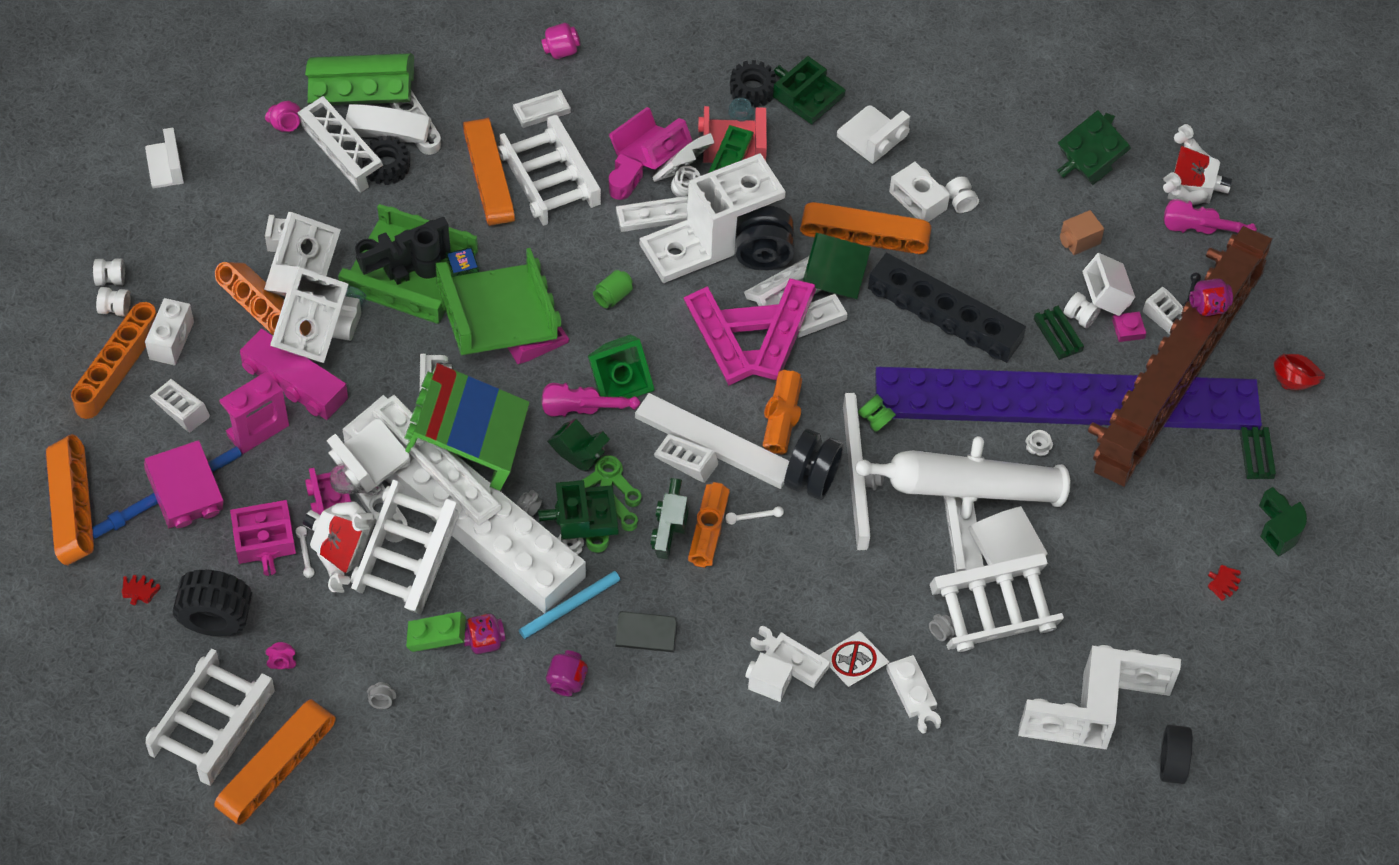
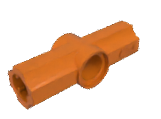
M782 370L778 372L774 395L770 398L764 410V416L768 419L762 446L774 454L782 455L787 453L792 428L797 424L801 415V408L797 406L802 378L800 377L801 374L795 371Z
M713 482L712 484H706L701 508L697 514V524L688 561L698 567L712 566L718 539L721 535L722 522L730 494V489L721 483ZM711 523L713 526H706L704 524Z

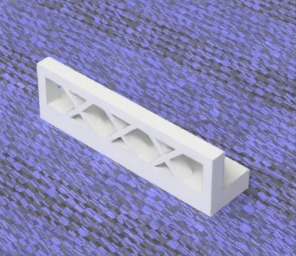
M322 96L297 112L304 130L360 193L369 188L366 176L382 167V161L325 97ZM322 107L327 110L326 118L315 117L312 114ZM329 125H340L342 127L341 133H329ZM344 141L355 142V150H344L342 148ZM359 157L372 160V163L362 169L357 165Z
M809 256L744 292L746 298L757 302L758 306L779 304L789 278L803 281ZM816 288L815 294L821 290Z
M944 496L955 573L983 567L982 553L968 529L970 525L977 522L974 503L971 517L963 519L960 515L963 499L960 497Z

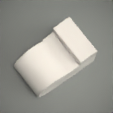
M344 297L332 338L352 340L361 317L360 299Z

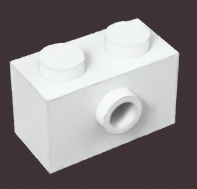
M1097 253L1082 271L1093 305L1120 316L1132 304L1135 298L1123 263Z

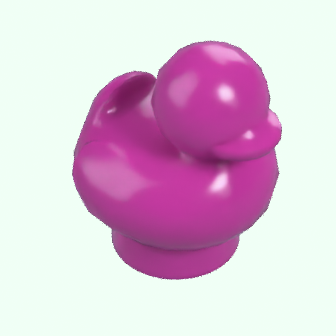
M283 101L277 105H272L268 109L265 120L270 122L278 131L290 132L297 129L301 123L297 113L301 108L291 101Z

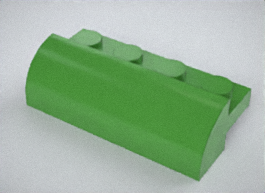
M412 53L310 57L307 61L305 73L308 77L307 103L310 105L322 96L331 105L411 102V81H414V55Z

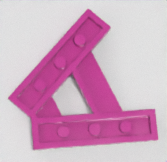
M789 278L779 304L720 310L708 286L683 298L729 386L753 374L777 380L778 372L782 371L786 365L816 288L815 284ZM768 329L760 350L742 351L732 333Z

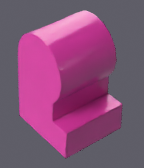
M619 154L615 160V170L609 175V194L611 197L623 200L631 195L643 178V163Z

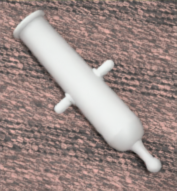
M980 436L973 439L971 454H968L967 457L912 450L896 454L891 463L874 464L868 460H859L855 466V470L860 476L878 474L889 477L892 486L902 493L960 497L963 499L960 512L963 519L971 517L973 503L977 501V498L1051 502L1054 507H1061L1067 501L1070 492V475L1065 465H1055L1052 468L984 459L982 457L984 440Z

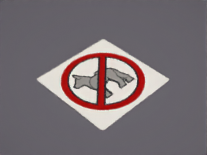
M860 631L820 654L821 657L830 661V668L848 687L889 663L885 656Z

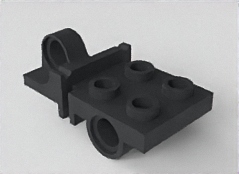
M443 216L436 220H430L411 230L401 232L395 236V241L393 242L385 232L378 235V242L373 239H362L355 246L356 260L363 275L383 267L390 281L395 280L397 285L401 284V279L403 278L405 281H409V273L413 271L421 278L430 279L436 277V263H440L441 260L448 258V254L451 253L449 224Z

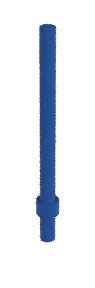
M236 446L209 461L208 464L212 473L241 457V451ZM152 493L120 512L116 510L109 514L105 521L92 527L93 539L112 529L118 530L126 525V521L158 504L155 494Z

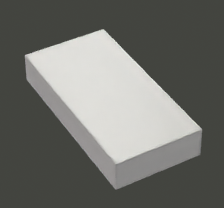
M561 90L513 104V110L522 128L547 121L548 117L556 114L560 117L571 113L570 106Z

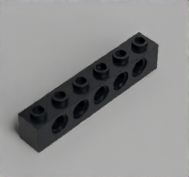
M887 252L870 273L868 289L874 295L884 297L893 302L898 308L906 309L916 314L922 321L931 322L940 327L945 333L953 334L963 339L969 346L980 348L994 359H1000L1007 363L1023 341L1025 325Z

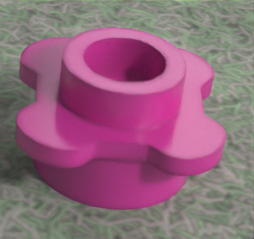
M278 642L266 649V655L269 656L267 661L269 668L290 669L296 666V661L293 660L295 650L291 645Z

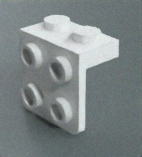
M867 106L837 130V137L870 163L874 164L908 135L910 116L902 110L890 120L875 107Z
M380 419L371 422L345 443L336 434L326 440L332 449L328 452L338 466L343 463L348 469L345 472L348 479L354 486L360 484L366 493L370 492L410 460L409 453L405 452L406 449Z

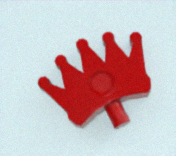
M1221 565L1218 569V574L1212 571L1208 574L1209 577L1214 579L1209 583L1208 588L1221 601L1226 598L1223 594L1231 597L1233 592L1230 589L1234 591L1239 589L1234 583L1239 584L1241 582V579L1236 577L1241 574V571Z
M136 575L132 576L133 578L129 583L127 577H123L122 596L123 598H132L131 605H136L137 600H141L146 604L149 603L153 596L161 589L160 584H156L152 588L154 584L153 579H150L145 584V575L137 583Z

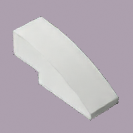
M349 104L345 120L360 137H376L378 139V137L382 136L383 140H386L387 136H391L392 141L398 138L400 142L426 143L431 124L430 117L417 113L379 106Z

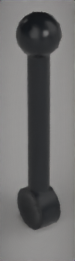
M1199 273L1191 275L1192 283L1189 295L1191 291H1194L1196 283L1201 280ZM1189 295L1187 301L1182 305V308H1184L1188 301L1190 302Z

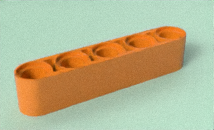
M484 118L463 122L464 135L488 226L514 222L513 205L490 119Z
M817 202L805 205L800 226L802 234L809 237H815L817 232L864 246L914 254H924L927 252L932 229L930 223L922 219Z
M235 262L220 263L215 270V278L218 284L274 335L284 299L278 294L264 290L266 282L247 264ZM307 320L300 324L299 329L303 336L308 335L311 331V324Z
M140 302L132 307L73 388L71 398L75 412L79 417L89 419L95 417L146 348L145 340L157 315L155 307L151 303Z
M73 434L66 436L46 449L54 551L57 559L67 566L91 554L94 550L85 449L82 441Z
M314 700L306 701L221 791L215 800L214 807L237 825L243 824L332 729L336 717Z

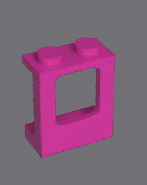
M267 371L219 400L220 404L230 415L232 427L226 430L227 436L239 448L242 454L289 426L283 390ZM272 400V403L268 404L259 411L247 417L249 413L253 412L254 410L258 409L262 405Z

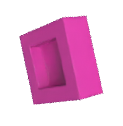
M1140 312L1123 313L1120 316L1113 315L1112 322L1118 342L1145 339L1146 331Z

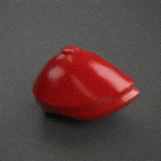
M1283 353L1274 361L1275 375L1284 389L1302 390L1320 384L1321 380L1325 379L1323 371L1303 355Z

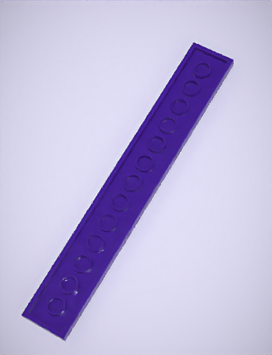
M876 367L875 389L876 394L883 399V405L886 408H891L896 414L893 418L1090 425L1094 422L1098 425H1110L1111 416L1116 408H1122V401L1127 391L1134 390V383L1138 375ZM1195 377L1164 427L1240 430L1241 427H1247V430H1251L1252 427H1258V430H1260L1262 423L1257 379Z

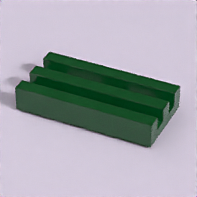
M1059 305L1055 306L1052 311L1047 309L1044 310L1043 314L1038 312L1034 315V321L1059 360L1083 351V343ZM1045 320L1049 321L1050 325L1055 331V334L1064 345L1066 351L1062 349V347L1060 346L1059 342L1055 338L1054 334L1050 330Z
M1241 427L1240 439L1246 479H1274L1276 471L1269 427H1263L1262 430H1258V427H1252L1251 430H1247V427ZM1248 437L1253 439L1257 472L1253 471ZM1259 437H1262L1267 472L1264 471Z

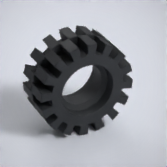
M752 60V64L744 61L743 67L740 64L736 65V69L733 68L730 77V94H732L734 101L738 99V104L740 105L745 102V107L750 108V104H754V108H759V103L765 106L767 101L771 102L774 84L776 83V73L774 70L771 71L772 67L769 65L764 67L765 63L762 61L758 65L756 60ZM754 80L760 82L762 86L752 88L743 83Z
M380 136L377 142L374 139L370 140V145L368 146L378 158L389 156L395 158V161L391 164L383 165L368 175V179L371 182L375 179L376 184L379 185L381 181H384V185H389L391 180L393 184L398 183V177L403 180L405 174H408L410 167L409 151L406 148V144L404 142L400 143L398 138L392 141L391 136H387L386 140H383L382 136ZM362 158L363 168L372 163L370 158Z

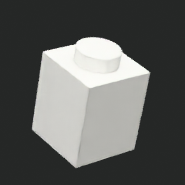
M760 652L757 661H751L745 677L749 678L748 689L781 702L792 678L793 665Z

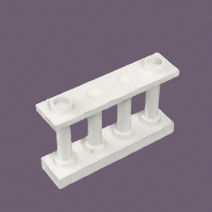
M557 114L547 118L548 129H545V133L514 144H510L505 133L500 134V146L497 147L501 160L507 161L527 196L533 217H538L543 226L548 224V210L578 199L587 200L591 208L601 205V189ZM548 142L550 144L554 143L556 151L521 163L517 156V153ZM557 161L565 162L567 170L534 182L531 181L527 172ZM568 180L576 181L578 189L545 201L542 200L538 193L540 190Z
M393 480L391 486H387L383 493V507L360 566L356 567L352 573L351 583L353 584L351 588L363 594L367 585L401 597L406 602L404 608L421 615L462 506L449 499L445 500L444 505L436 506L402 494L404 486L398 481ZM397 505L435 517L437 523L434 531H430L428 534L392 521ZM387 531L425 544L424 547L427 549L423 559L415 560L382 548L381 546ZM378 558L414 571L416 578L413 586L407 588L371 575L376 559Z
M1045 553L934 577L930 583L932 595L942 594V597L946 598L956 637L951 638L947 643L948 650L957 648L958 652H964L973 649L976 643L1038 629L1040 633L1056 630V625L1064 617L1062 613L1050 616L1039 579L1040 571L1048 564ZM1023 575L1025 579H1028L1038 619L1022 621L1011 582L1014 580L1013 577ZM996 581L997 585L1001 586L1012 625L995 628L984 590L986 583ZM969 587L970 591H973L984 631L972 634L967 633L957 598L958 589Z
M212 648L206 657L200 658L196 665L195 673L157 727H153L146 737V746L150 756L155 758L160 749L164 748L196 764L200 781L209 786L212 785L275 692L272 678L265 674H261L256 682L250 683L218 667L220 663L217 651ZM210 677H213L246 693V697L240 705L233 706L202 689ZM194 700L230 717V721L224 729L218 730L186 714ZM179 723L213 740V745L208 753L201 754L169 736Z

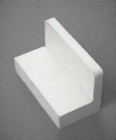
M174 128L163 129L165 143L147 145L145 147L152 188L184 184Z

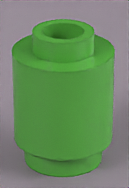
M613 271L596 285V290L593 291L596 302L603 308L615 306L633 290L632 278L624 271Z

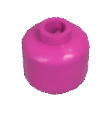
M561 23L547 28L545 39L541 40L545 53H551L555 59L575 54L578 49L577 46L581 45L575 26L571 27L568 23Z

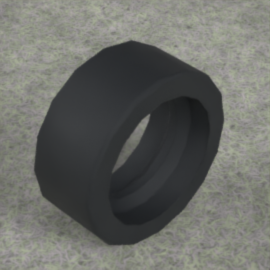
M1166 726L1160 756L1161 781L1186 783L1190 770L1193 743L1192 729L1190 727Z

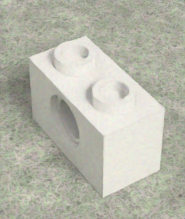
M913 162L891 177L889 192L917 219L929 222L947 210L950 197L947 189L943 185H939L931 177L930 173L926 169L921 168L916 162Z
M166 298L163 299L145 340L149 360L176 365L194 324L190 304Z

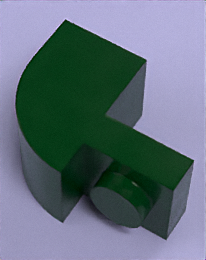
M577 419L564 423L547 442L563 459L576 468L586 471L605 453L603 446L610 438L604 431L590 435Z
M1271 487L1264 492L1259 504L1261 509L1271 518V520L1265 523L1260 537L1279 557L1298 543L1307 522V514L1301 502L1291 507L1286 497L1279 494L1274 487Z

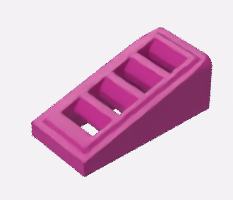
M557 327V339L507 348L516 363L521 364L567 344L569 338L562 327Z

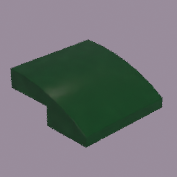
M816 232L803 282L815 284V288L857 299L871 247Z

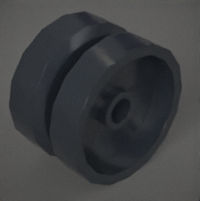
M764 206L738 216L735 254L738 261L745 267L766 271L787 265L794 255V228L791 215L784 209L775 206Z
M805 429L791 455L785 474L784 485L799 491L807 483L808 495L823 500L837 473L844 450V443L830 437L821 446L822 439L820 433Z

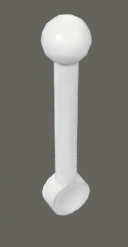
M777 506L773 510L741 515L728 513L725 520L728 524H735L736 521L773 515L775 517H782L784 510L782 507Z
M300 526L296 529V536L300 538L305 569L303 574L306 578H311L314 576L315 571L310 565L305 538L307 536V529Z

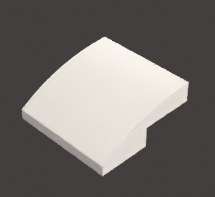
M711 133L692 141L664 163L653 175L654 182L674 176L679 168L688 166L695 161L697 156L715 143Z
M1021 506L987 517L970 525L968 528L988 565L1045 553V556L1048 554Z

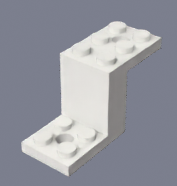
M761 153L689 180L687 220L641 237L639 245L663 283L734 256L737 217L784 199L785 190ZM745 182H750L755 184L756 186L752 188H746L742 184ZM672 248L680 249L682 252L680 254L673 255L668 251Z
M288 212L264 290L285 297L270 346L324 363L348 288L347 283L326 276L341 229L293 212ZM305 239H309L312 243V250L308 254H304L301 250V243ZM308 320L311 324V331L308 335L303 336L300 333V324Z
M1107 645L1092 646L1083 675L1081 707L1071 703L1062 705L1049 703L1044 699H1027L1019 725L1018 736L1107 750L1116 724L1119 688L1170 696L1180 671L1181 659L1172 658L1166 654H1145L1139 650L1125 651L1113 649Z

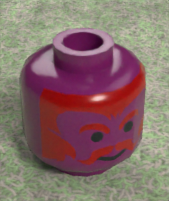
M1222 279L1202 280L1196 283L1194 291L1190 292L1189 299L1191 307L1196 308L1200 315H1217L1225 313L1228 307L1232 305L1233 293L1231 286Z
M488 613L467 619L464 647L470 646L475 654L500 649L501 642L505 641L501 618L496 619L493 614Z
M566 650L565 654L553 656L546 674V681L550 685L551 691L568 697L582 690L588 673L587 664L581 660L582 655Z

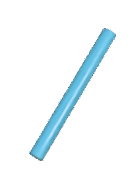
M613 571L519 629V633L524 639L528 638L619 582V575L616 571Z

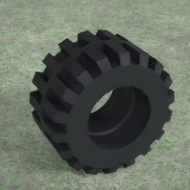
M207 569L194 570V572L189 571L180 579L172 611L173 616L177 619L178 623L200 634L210 636L236 635V633H240L245 629L253 593L251 588L245 584L246 582L231 574Z

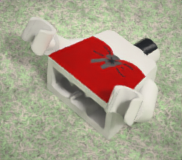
M1184 124L1179 127V132L1175 134L1174 140L1179 144L1184 143V147L1181 146L1175 171L1163 178L1167 182L1163 185V189L1166 193H1169L1168 199L1191 201L1192 205L1210 203L1213 190L1228 194L1232 179L1217 175L1220 161L1212 158L1192 138L1194 133L1191 126Z
M357 502L336 503L324 510L321 515L310 510L303 520L305 527L315 531L310 546L317 552L318 557L330 576L328 587L331 592L344 593L342 584L348 585L351 581L349 576H344V572L347 573L359 565L376 521L373 514L366 513Z

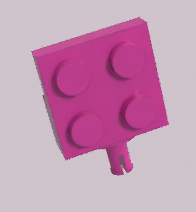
M287 500L230 510L239 564L262 561L263 574L269 576L268 566H270L271 575L276 573L273 559L296 554Z

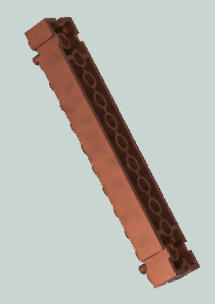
M1243 226L1237 235L1232 234L1226 252L1223 250L1220 252L1211 247L1208 249L1206 257L1216 261V267H1210L1204 280L1222 279L1226 284H1229L1233 293L1232 305L1223 314L1202 316L1197 312L1196 308L1191 307L1189 301L1186 303L1181 314L1182 318L1180 320L1176 319L1170 329V336L1163 337L1158 347V354L1151 355L1146 365V372H1140L1137 376L1134 390H1128L1125 394L1122 408H1116L1109 422L1110 426L1106 428L1094 422L1090 424L1088 432L1097 436V442L1100 443L1093 457V460L1096 461L1094 473L1123 487L1126 485L1134 473L1136 465L1141 462L1248 298L1252 287H1255L1263 275L1266 264L1265 258L1269 253L1273 238Z

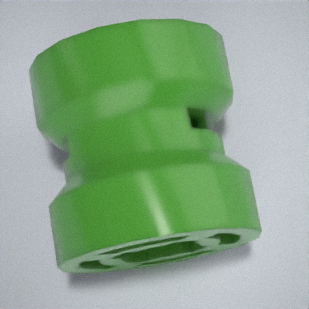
M878 394L858 410V414L862 418H867L870 422V427L874 432L880 430L896 415L891 408H886L883 405V399ZM879 408L880 410L872 416L871 414Z

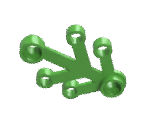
M607 455L600 458L595 465V472L583 479L585 488L593 487L600 482V486H609L613 483L624 494V501L629 507H636L641 503V492L633 488L622 476V464L614 456ZM607 468H610V469H612L613 471H612V472H606V471H604V470L607 469ZM614 495L616 514L621 520V527L625 531L635 530L638 526L637 516L629 512ZM631 495H635L638 498L636 500H630L628 497ZM627 519H631L634 521V523L626 524L624 521ZM609 535L586 537V546L592 552H603L609 545ZM600 540L602 544H593V541Z

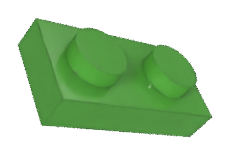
M455 612L408 621L406 647L411 652L464 643L466 616L462 612Z

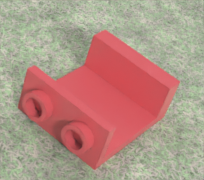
M704 106V117H699L698 132H703V136L711 133L715 143L702 152L703 163H713L729 125L754 132L753 140L744 159L761 153L766 161V108L756 107L755 121L709 120V106Z

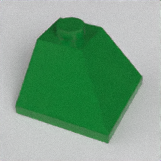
M630 334L607 342L588 355L600 397L620 396L632 398L655 390L639 338Z

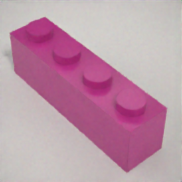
M261 328L240 349L243 368L252 375L255 373L261 375L267 371L282 388L289 400L300 402L312 415H319L328 420L348 399L346 383L306 357L270 346L273 336Z

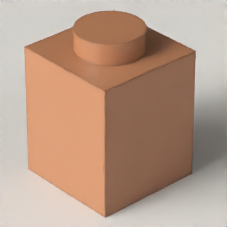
M1089 210L1063 221L1060 240L1065 248H1069L1072 254L1076 255L1101 244L1104 228L1092 211Z

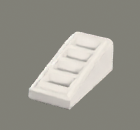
M1161 287L1145 302L1143 313L1169 334L1173 325L1172 321L1176 317L1179 320L1182 318V305L1164 287ZM1167 310L1170 311L1168 315L1165 314Z
M172 379L150 395L157 405L189 433L210 417L205 404ZM174 391L176 392L168 400H164L171 393H173Z
M671 434L666 436L654 453V456L659 460L703 483L707 481L718 466L715 451ZM674 445L677 446L672 455L668 454ZM683 451H686L683 457L679 458ZM695 456L696 458L694 459V461L690 462L692 457Z

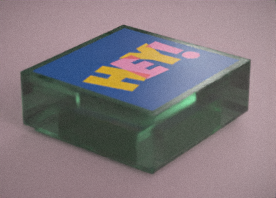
M472 247L446 253L452 277L479 272Z

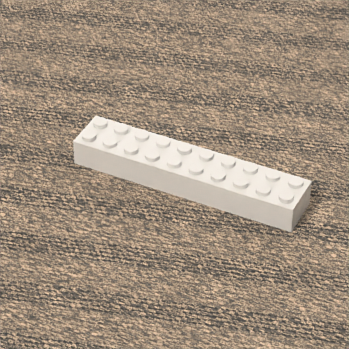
M384 395L381 396L344 427V442L376 420L372 414V409L388 398ZM449 451L501 504V510L481 525H478L461 509L451 536L544 614L550 611L586 578L585 561L502 492L490 487V482L456 454ZM411 455L409 462L385 479L390 485L393 480L401 483L404 486L402 494L436 506L444 505L446 499L456 502ZM429 516L433 521H435V517Z

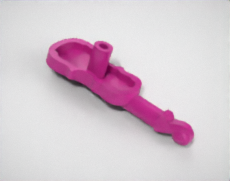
M1181 199L1170 201L1164 213V224L1172 231H1182V233L1190 228L1206 234H1212L1217 229L1239 233L1243 226L1257 231L1253 223L1246 225L1241 222L1220 219L1215 209H1206L1204 207L1197 209L1192 207L1191 201L1186 202Z
M550 383L545 386L542 392V407L549 416L562 415L565 417L570 411H576L578 414H594L598 408L623 409L630 407L635 410L640 406V400L636 396L632 398L620 396L600 397L594 387L570 389L567 383Z

